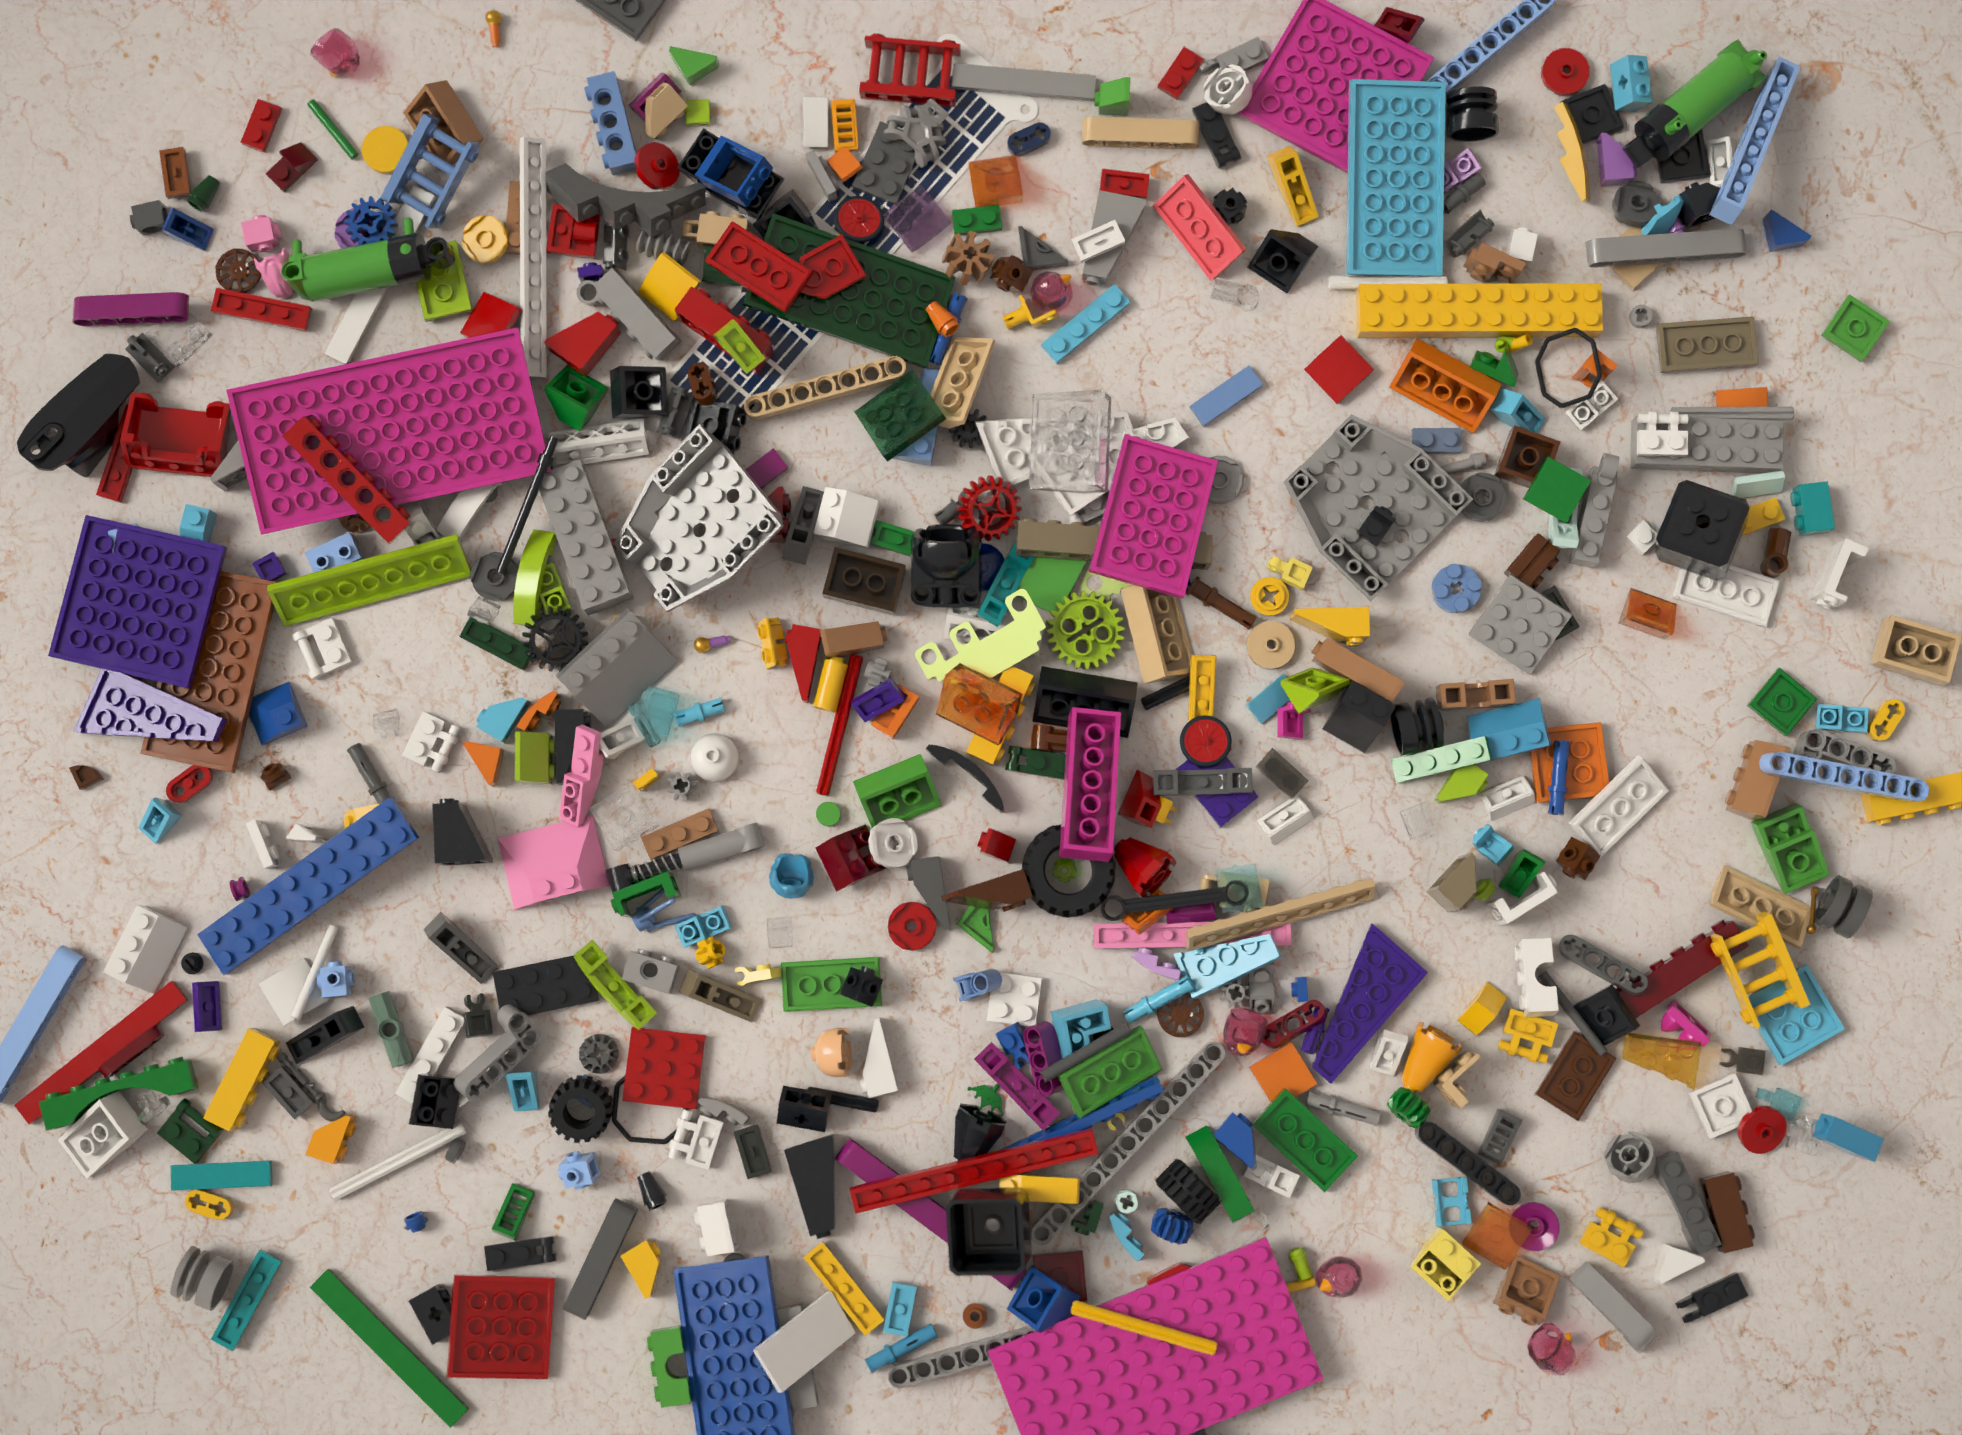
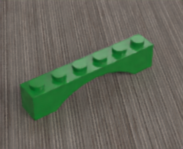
M183 1057L168 1060L169 1065L159 1068V1064L144 1067V1072L135 1074L133 1070L119 1074L120 1079L110 1081V1077L94 1081L96 1086L86 1088L85 1084L70 1088L71 1093L61 1095V1091L45 1095L46 1100L39 1101L45 1129L49 1131L75 1124L99 1099L120 1090L146 1088L159 1091L168 1096H175L199 1089L192 1061H184Z

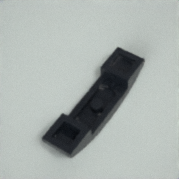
M930 744L926 747V751L944 766L950 759L955 761L987 788L982 798L1000 813L1003 811L1004 806L997 789L976 764L948 748Z

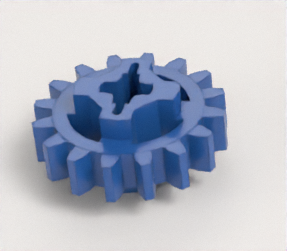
M372 196L369 197L368 202L360 198V205L352 203L351 205L354 210L346 211L350 219L344 220L346 226H349L345 231L348 235H352L350 239L353 243L358 242V245L388 240L389 235L396 236V232L392 228L397 227L398 223L392 219H395L397 215L394 211H391L392 207L389 203L384 205V201L381 198L377 202H375ZM371 209H378V210H380V211H379V212H373V211H371ZM370 220H374V221H372L373 226L369 227V225H370V222H369V221H370ZM360 234H369L371 238L363 237Z

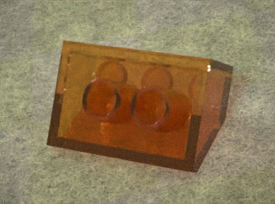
M959 663L945 675L936 715L999 746L1018 714L1023 694Z

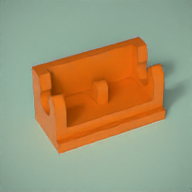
M1597 349L1602 370L1600 380L1604 381L1618 365ZM1593 353L1572 376L1574 380L1578 379L1588 388H1591L1593 384L1589 381V375L1597 376Z
M900 684L897 685L905 694V700L876 716L871 723V726L892 739L895 738L920 699L918 695Z

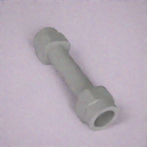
M1480 452L1471 454L1468 459L1441 466V468L1447 474H1452L1472 467L1474 470L1486 466L1487 462L1484 453Z

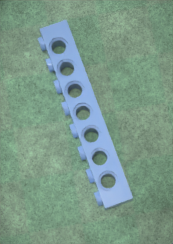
M1778 57L1767 73V78L1764 80L1709 215L1732 225L1743 210L1801 66Z

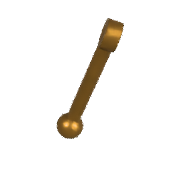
M1812 887L1810 893V921L1806 928L1809 934L1816 932L1814 922L1818 887Z

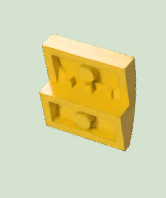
M662 252L645 277L638 293L676 322L678 317L674 309L689 288L692 286L697 290L701 281L665 252Z

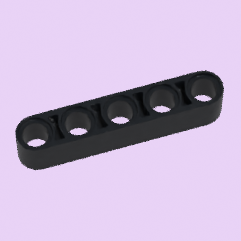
M1425 1121L1418 1128H1415V1136L1422 1144L1497 1201L1505 1205H1514L1520 1200L1521 1191L1516 1184L1438 1125ZM1426 1126H1431L1433 1136L1425 1140L1422 1136V1130ZM1446 1141H1450L1453 1144V1151L1448 1155L1442 1152V1145ZM1470 1156L1473 1159V1166L1465 1170L1462 1167V1160ZM1490 1171L1493 1175V1181L1489 1185H1485L1482 1181V1176L1485 1172ZM1506 1187H1511L1513 1190V1196L1509 1200H1504L1502 1196V1191Z

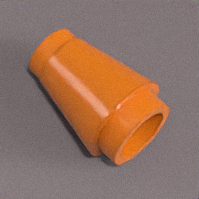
M937 301L932 302L926 308V312L939 335L949 337L958 330L960 326L958 318Z

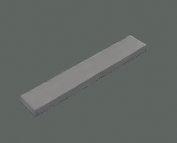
M953 64L952 89L1094 101L1096 75Z

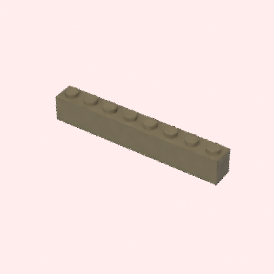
M1025 518L1023 521H1018L1015 555L1091 561L1101 524L1086 526L1083 522H1072L1070 525L1062 524L1058 520H1049L1047 523L1037 522L1033 518ZM1203 531L1200 532L1191 569H1209L1212 563L1213 535H1206V532Z

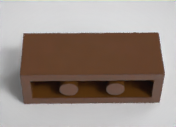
M1727 1171L1699 1178L1710 1220L1722 1243L1717 1246L1718 1251L1729 1253L1753 1247L1752 1240L1755 1239V1234L1752 1226L1748 1225L1746 1219L1748 1208L1746 1202L1741 1200L1739 1191L1742 1190L1739 1177L1735 1176L1734 1172Z

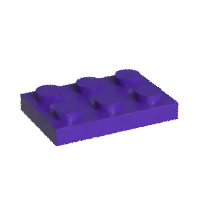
M1226 757L1219 764L1210 767L1197 766L1186 760L1175 770H1213L1235 767ZM1254 790L1253 793L1194 795L1219 827H1222L1259 797Z

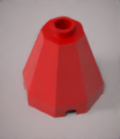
M1131 837L1126 840L1121 839L1114 848L1116 851L1114 857L1134 890L1141 897H1146V892L1148 891L1152 894L1159 889L1172 873L1168 869L1170 864L1175 867L1177 863L1174 857L1167 851Z

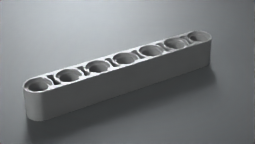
M1743 229L1597 238L1585 243L1588 267L1591 268L1737 258L1747 254Z

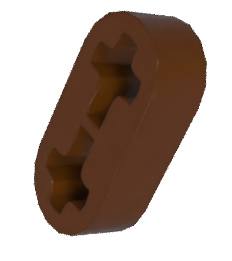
M704 363L693 364L688 370L692 394L700 405H710L717 397L712 373ZM699 373H701V380L698 379ZM704 388L707 389L706 395L703 393Z

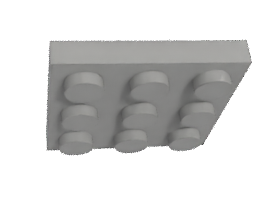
M1510 573L1469 632V635L1530 675L1572 614Z

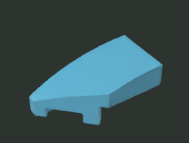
M1681 195L1675 196L1670 204H1657L1654 206L1657 214L1641 230L1642 235L1667 234L1683 204Z

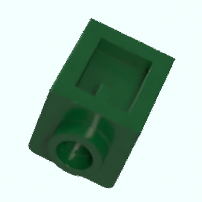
M1094 1200L1093 1205L1088 1204L1084 1219L1088 1220L1087 1224L1072 1219L1071 1226L1075 1227L1074 1231L1089 1236L1090 1232L1095 1233L1104 1203Z

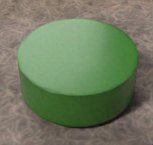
M824 802L818 806L816 818L822 825L833 826L840 820L841 812L835 803Z

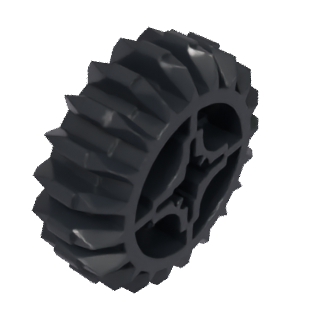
M548 606V614L545 615L543 610L539 609L538 613L541 617L537 619L534 615H531L530 618L535 623L533 625L525 623V627L530 629V632H522V636L529 638V640L523 641L522 646L531 647L525 651V654L529 656L534 653L535 655L532 657L531 662L534 664L540 659V669H543L546 663H548V670L550 672L553 671L554 664H557L558 671H561L563 669L562 663L567 665L570 659L576 657L577 652L580 653L583 650L580 648V645H588V641L581 640V637L588 636V632L579 630L585 626L584 622L575 623L579 619L578 614L569 618L571 615L570 609H567L562 614V607L557 606L556 613H553L552 607ZM560 619L559 623L552 630L540 627L546 621ZM567 622L572 626L575 633L574 644L564 638ZM559 632L558 637L566 644L559 642L556 645H551L552 641L544 633L548 635L554 634L555 636V633ZM536 634L546 639L543 655L536 648ZM558 648L570 650L562 657L550 658L551 654Z

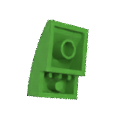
M1794 803L1768 814L1766 818L1751 822L1763 854L1783 893L1787 894L1830 875L1815 831L1809 826L1803 806Z

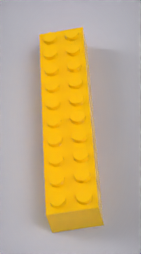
M1602 283L1359 284L1356 290L1357 338H1499L1501 336L1518 338L1525 334H1529L1532 338H1547L1572 328H1578L1590 337H1598L1603 331ZM1572 333L1561 338H1578L1581 336Z

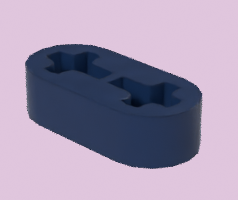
M1039 122L1011 134L1007 142L1008 151L1014 156H1023L1045 146L1050 141V128L1046 124ZM1036 130H1040L1041 133L1045 132L1044 139L1042 140L1039 137L1031 138L1036 135ZM1018 139L1019 142L1027 141L1022 144V149H1018L1017 146L1012 147L1014 140Z

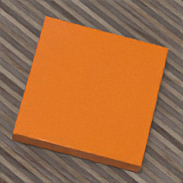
M1292 1042L1287 1043L1249 1067L1270 1103L1284 1088L1296 1098L1317 1085V1082Z

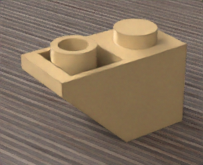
M663 82L646 98L644 133L650 138L661 137L668 130L667 126L672 121L679 120L685 114L684 110L688 107L670 84Z

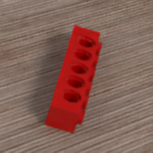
M303 416L282 437L388 544H391L412 524L408 520L411 515L402 506L397 508L391 502L393 497L384 488L379 490L373 484L376 480L366 470L362 473L356 467L358 462L348 452L344 455L338 449L340 443L332 435L326 437L320 431L323 426L314 417L308 419V417ZM312 436H317L320 439V446L315 450L310 449L308 446V440ZM333 453L337 456L338 463L335 467L330 468L326 465L325 460L329 454ZM349 471L353 472L356 477L354 484L350 486L346 485L343 481L344 474ZM365 489H369L373 493V500L370 503H364L361 500V493ZM382 507H387L391 511V517L387 521H382L378 516V512Z

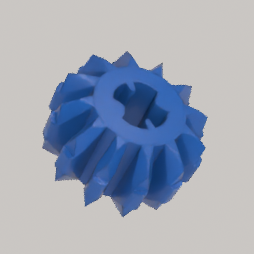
M1159 1208L1153 1215L1151 1231L1163 1240L1176 1244H1185L1192 1235L1194 1222L1187 1215L1174 1209Z

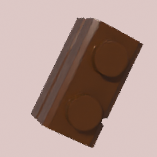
M1537 533L1505 570L1504 574L1508 577L1511 573L1536 589L1544 579L1541 576L1546 569L1551 571L1559 562L1557 555L1560 553V550L1552 545V543H1549L1541 534Z

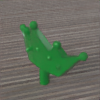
M995 1084L992 1089L986 1085L967 1088L969 1091H976L975 1099L981 1096L979 1110L991 1104V1111L998 1108L1000 1115L1004 1114L1002 1112V1098L995 1093L1000 1087L998 1084Z

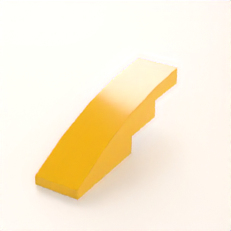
M1561 102L1554 108L1565 128L1557 132V135L1567 155L1559 160L1581 201L1588 202L1590 201L1589 173L1584 147L1567 104Z

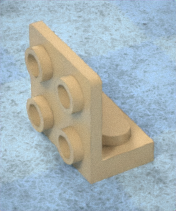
M1463 1052L1454 1060L1455 1066L1449 1070L1445 1068L1436 1077L1438 1081L1433 1085L1452 1107L1463 1108L1469 1102L1465 1098L1467 1095L1465 1090L1458 1083L1454 1084L1452 1082L1481 1057L1478 1052Z

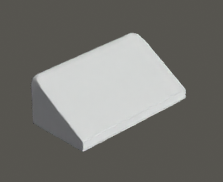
M1731 136L1707 141L1710 184L1719 188L1723 183L1736 151L1735 139Z
M1524 775L1479 794L1491 821L1535 803V793Z
M1296 794L1258 819L1257 822L1271 843L1275 845L1312 821L1313 815L1301 797Z
M296 823L286 839L299 842H327V838L316 830L300 823Z

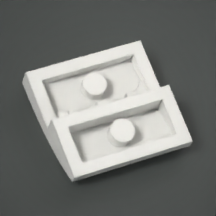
M306 958L297 961L259 983L283 1026H287L296 1020L291 1015L311 970V966ZM317 981L303 1015L312 1012L330 1000V998H322L321 988H318Z

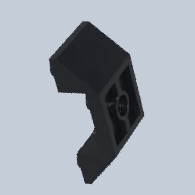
M703 128L678 165L677 169L693 183L701 182L695 174L719 137ZM734 156L717 182L737 192L754 165ZM771 171L770 176L765 180L748 207L707 187L706 192L740 214L759 219L783 183L784 178Z

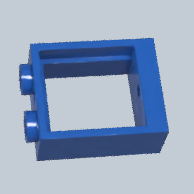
M721 135L695 176L705 187L748 207L765 180L770 176L773 167L764 156ZM734 156L754 165L737 192L717 182Z

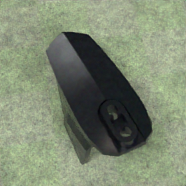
M105 354L68 383L26 425L17 440L19 454L38 470L53 471L62 465H66L80 476L87 478L112 447L119 427V408L140 384L138 372L130 358L118 354ZM52 432H55L57 434L55 437L49 438V435ZM34 450H40L38 454H32Z

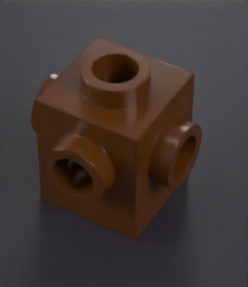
M1016 256L1000 257L992 267L993 273L990 279L996 282L995 286L1002 291L1021 293L1033 271L1024 266L1023 261Z
M1571 837L1565 848L1560 852L1556 862L1563 868L1562 872L1568 877L1574 879L1577 876L1586 880L1601 855L1590 845Z

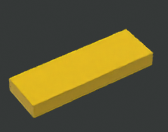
M1191 654L1188 722L1198 716L1214 717L1216 655Z

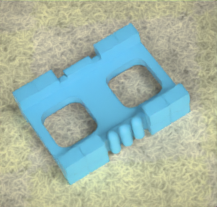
M1467 1177L1433 1179L1432 1191L1433 1195H1435V1208H1437V1211H1435L1436 1227L1472 1224L1471 1212L1467 1208L1469 1206L1467 1203L1468 1199H1466L1468 1197L1466 1193H1469ZM1455 1181L1458 1194L1456 1196L1444 1197L1442 1195V1183ZM1446 1207H1459L1460 1220L1446 1222L1444 1209Z

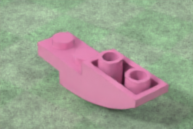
M585 725L576 727L571 772L564 774L559 819L577 827L582 825L592 804L604 761V754L599 750L601 732Z

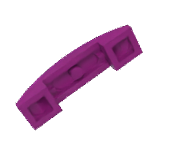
M992 1042L974 1058L1042 1130L1047 1128L1061 1114L1045 1096L1037 1092L1036 1087Z

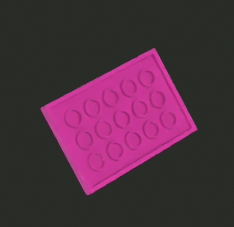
M1125 434L1119 451L1089 572L1183 599L1218 460Z

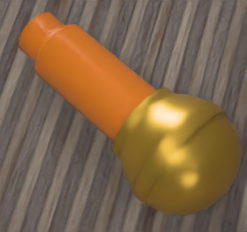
M490 10L487 12L485 20L488 26H490L492 47H500L499 26L502 16L497 10Z

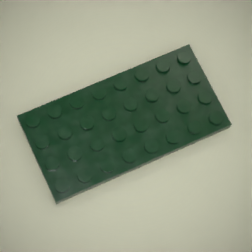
M773 213L764 241L799 263L801 256L838 236ZM846 239L867 277L824 300L800 293L785 314L747 290L743 306L888 356L901 357L905 362L926 369L938 335V331L926 312V308L932 302L937 301L946 309L956 277L952 276V278H949L946 273Z

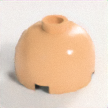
M846 1027L824 1031L817 1038L816 1046L811 1048L812 1061L817 1062V1066L823 1074L831 1077H847L850 1075L846 1070L852 1068L851 1041L846 1042L845 1035H850Z

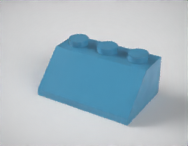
M1540 698L1468 716L1471 739L1487 736L1493 760L1552 746Z

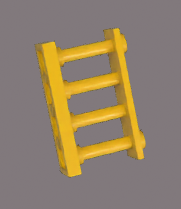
M1765 911L1755 915L1758 921L1755 927L1726 940L1715 933L1710 935L1713 941L1711 943L1712 951L1716 957H1720L1742 1009L1739 1011L1741 1019L1746 1025L1748 1024L1755 1029L1761 1027L1757 1019L1758 1016L1787 1003L1801 1009L1810 1005L1773 915ZM1759 935L1764 936L1767 942L1765 949L1733 963L1728 949ZM1768 958L1774 959L1777 966L1774 972L1745 985L1742 984L1738 975L1739 971ZM1779 980L1784 982L1787 990L1784 991L1783 995L1752 1008L1747 996L1748 994Z

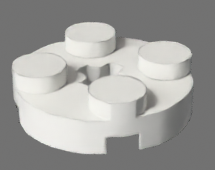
M897 818L886 819L870 830L869 850L875 863L887 868H897L906 865L912 856L915 855L918 845L915 831L909 828L903 820ZM890 837H893V840L898 842V845L894 846V850L888 844Z

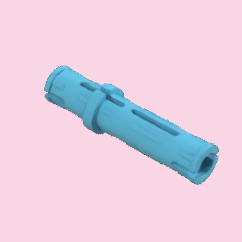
M1186 975L1179 981L1149 997H1142L1140 1002L1124 1009L1125 1017L1132 1024L1143 1016L1156 1013L1157 1009L1194 990L1195 986L1191 978Z

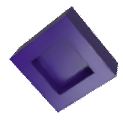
M594 262L585 263L583 267L577 268L578 278L581 282L586 280L599 281L605 275L602 266Z
M271 552L252 563L260 579L275 581L287 574L275 552Z

